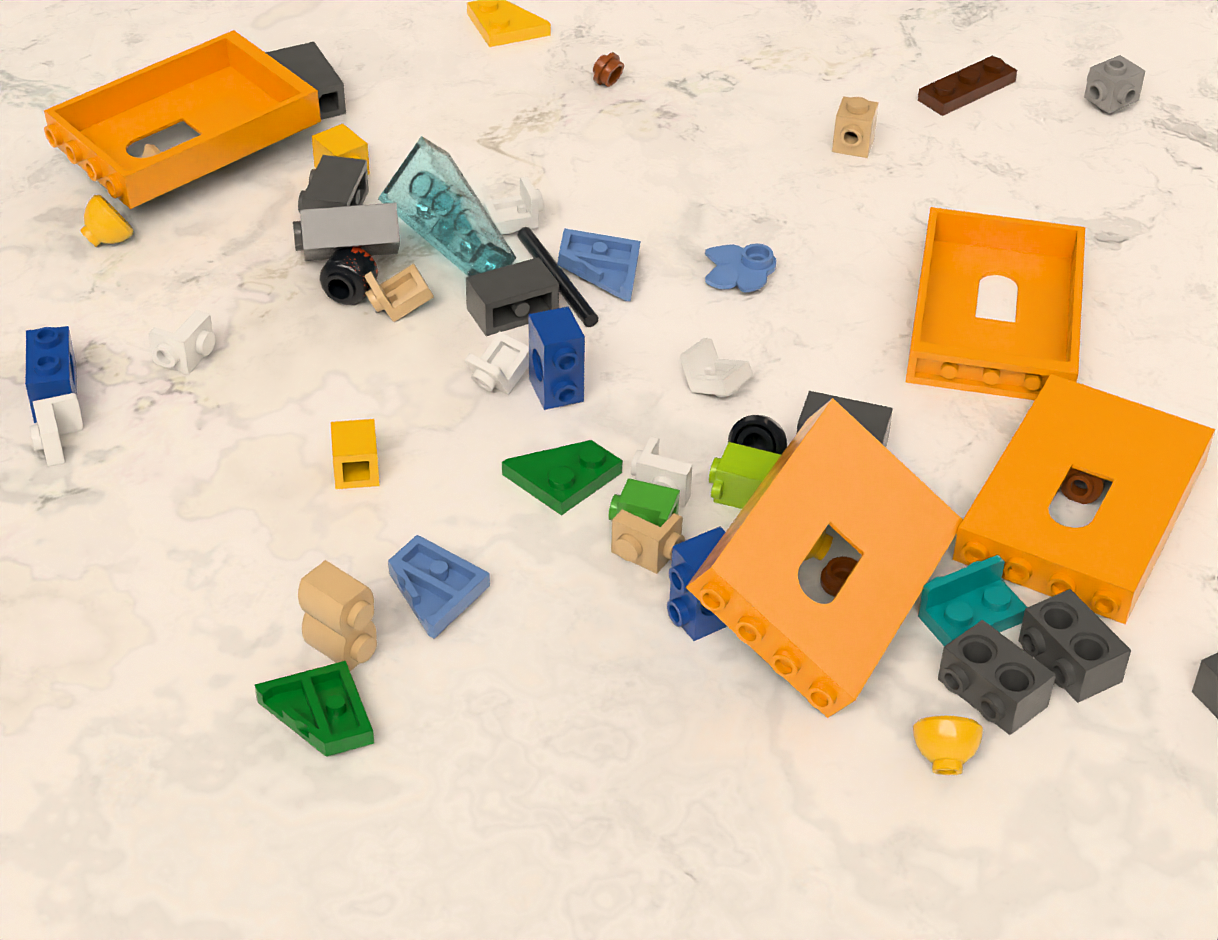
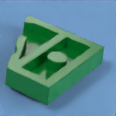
M593 440L505 459L502 461V475L562 516L622 474L623 460Z
M346 661L254 685L257 702L326 757L374 744L372 726Z

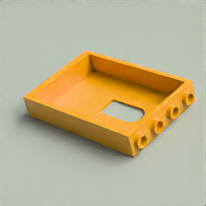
M235 30L44 110L47 122L44 132L51 146L54 148L58 147L67 155L71 163L78 164L87 172L91 180L98 181L113 198H118L130 209L321 122L318 90ZM182 121L200 134L195 138L147 158L133 157L126 152L127 148L134 142Z
M930 207L905 382L1035 400L1050 374L1077 382L1086 227ZM990 275H1000L1016 283L1018 293L1015 322L975 317L978 288L981 279Z
M1050 374L959 525L952 560L969 566L973 562L983 561L999 555L1005 561L1002 574L1003 579L1051 597L1071 589L1094 613L1126 624L1206 463L1215 429ZM1071 468L1113 482L1092 522L1079 528L1066 527L1052 519L1048 511Z
M832 398L806 420L685 588L705 608L713 612L741 641L762 657L777 674L798 690L813 707L817 708L828 718L856 700L923 590V586L928 582L957 534L958 527L963 519ZM829 524L862 556L832 602L820 604L811 600L803 592L798 581V570Z

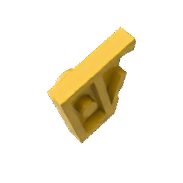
M476 0L467 2V15L489 47L551 35V24L549 21L509 1Z

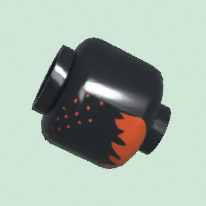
M358 247L336 250L321 269L319 280L322 289L332 300L343 305H354L361 302L366 296L365 292L371 289L365 279V275L371 271L377 279L378 268L372 256L365 250Z

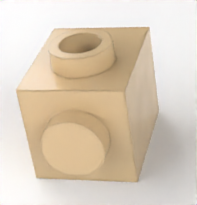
M843 96L836 114L832 152L868 158L875 137L879 102L868 101L863 97Z

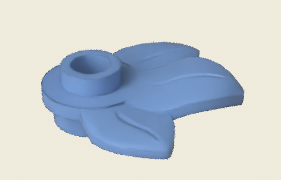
M755 243L744 248L732 244L705 249V255L717 265L705 277V282L714 288L731 289L737 286L744 293L756 291L767 283V276L776 269V258L773 255V251L764 244Z

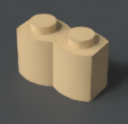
M324 560L302 577L299 584L298 601L301 609L305 612L302 621V635L307 644L334 662L346 661L351 671L360 663L368 661L377 647L376 628L371 621L374 615V597L369 587L327 560Z

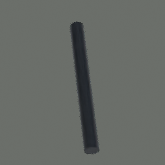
M529 227L521 228L518 231L517 237L532 257H539L559 283L560 294L586 327L596 325L599 319L597 314L560 266L557 265Z

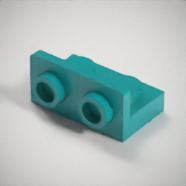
M999 555L983 561L973 562L966 568L946 576H938L923 586L918 617L943 646L949 644L981 620H984L998 632L1022 624L1025 608L1028 607L1001 579L1005 561Z

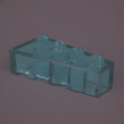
M421 136L378 200L383 204L397 203L398 217L468 276L512 265L517 257L449 152Z

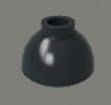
M750 415L741 418L733 425L728 436V442L780 455L787 448V438L783 428L778 422L765 415Z

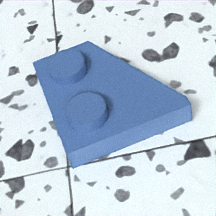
M564 228L557 265L609 293L631 302L641 241Z
M419 535L411 539L388 560L390 576L428 636L433 639L490 586V573Z

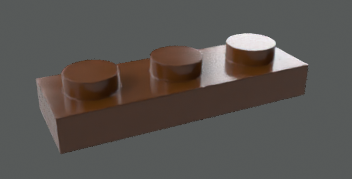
M992 55L919 88L917 101L939 115L944 116L1016 82L1018 70L1005 63L1001 58Z

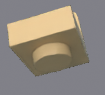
M415 264L410 265L382 284H379L371 271L365 275V279L371 288L365 292L366 296L378 313L384 309L393 322L434 298Z
M622 509L612 520L611 552L624 560L631 561L657 574L669 560H672V547L685 541V537L682 535L683 517L673 513L659 527Z

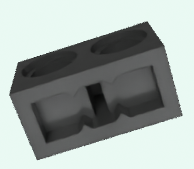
M1071 589L1025 608L1018 641L1025 652L1056 674L1054 682L1059 687L1064 688L1077 703L1123 682L1131 649Z
M981 620L944 646L938 680L950 692L959 695L977 709L986 720L995 723L1009 735L1013 734L1048 707L1056 677L1055 673L984 620Z

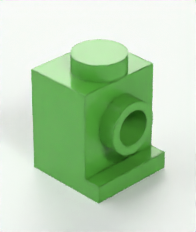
M628 478L621 495L614 494L608 518L612 521L623 509L661 527L673 513L678 515L680 490Z

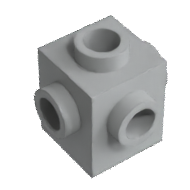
M1121 55L1090 67L1087 75L1084 98L1107 113H1112L1139 101L1145 70Z

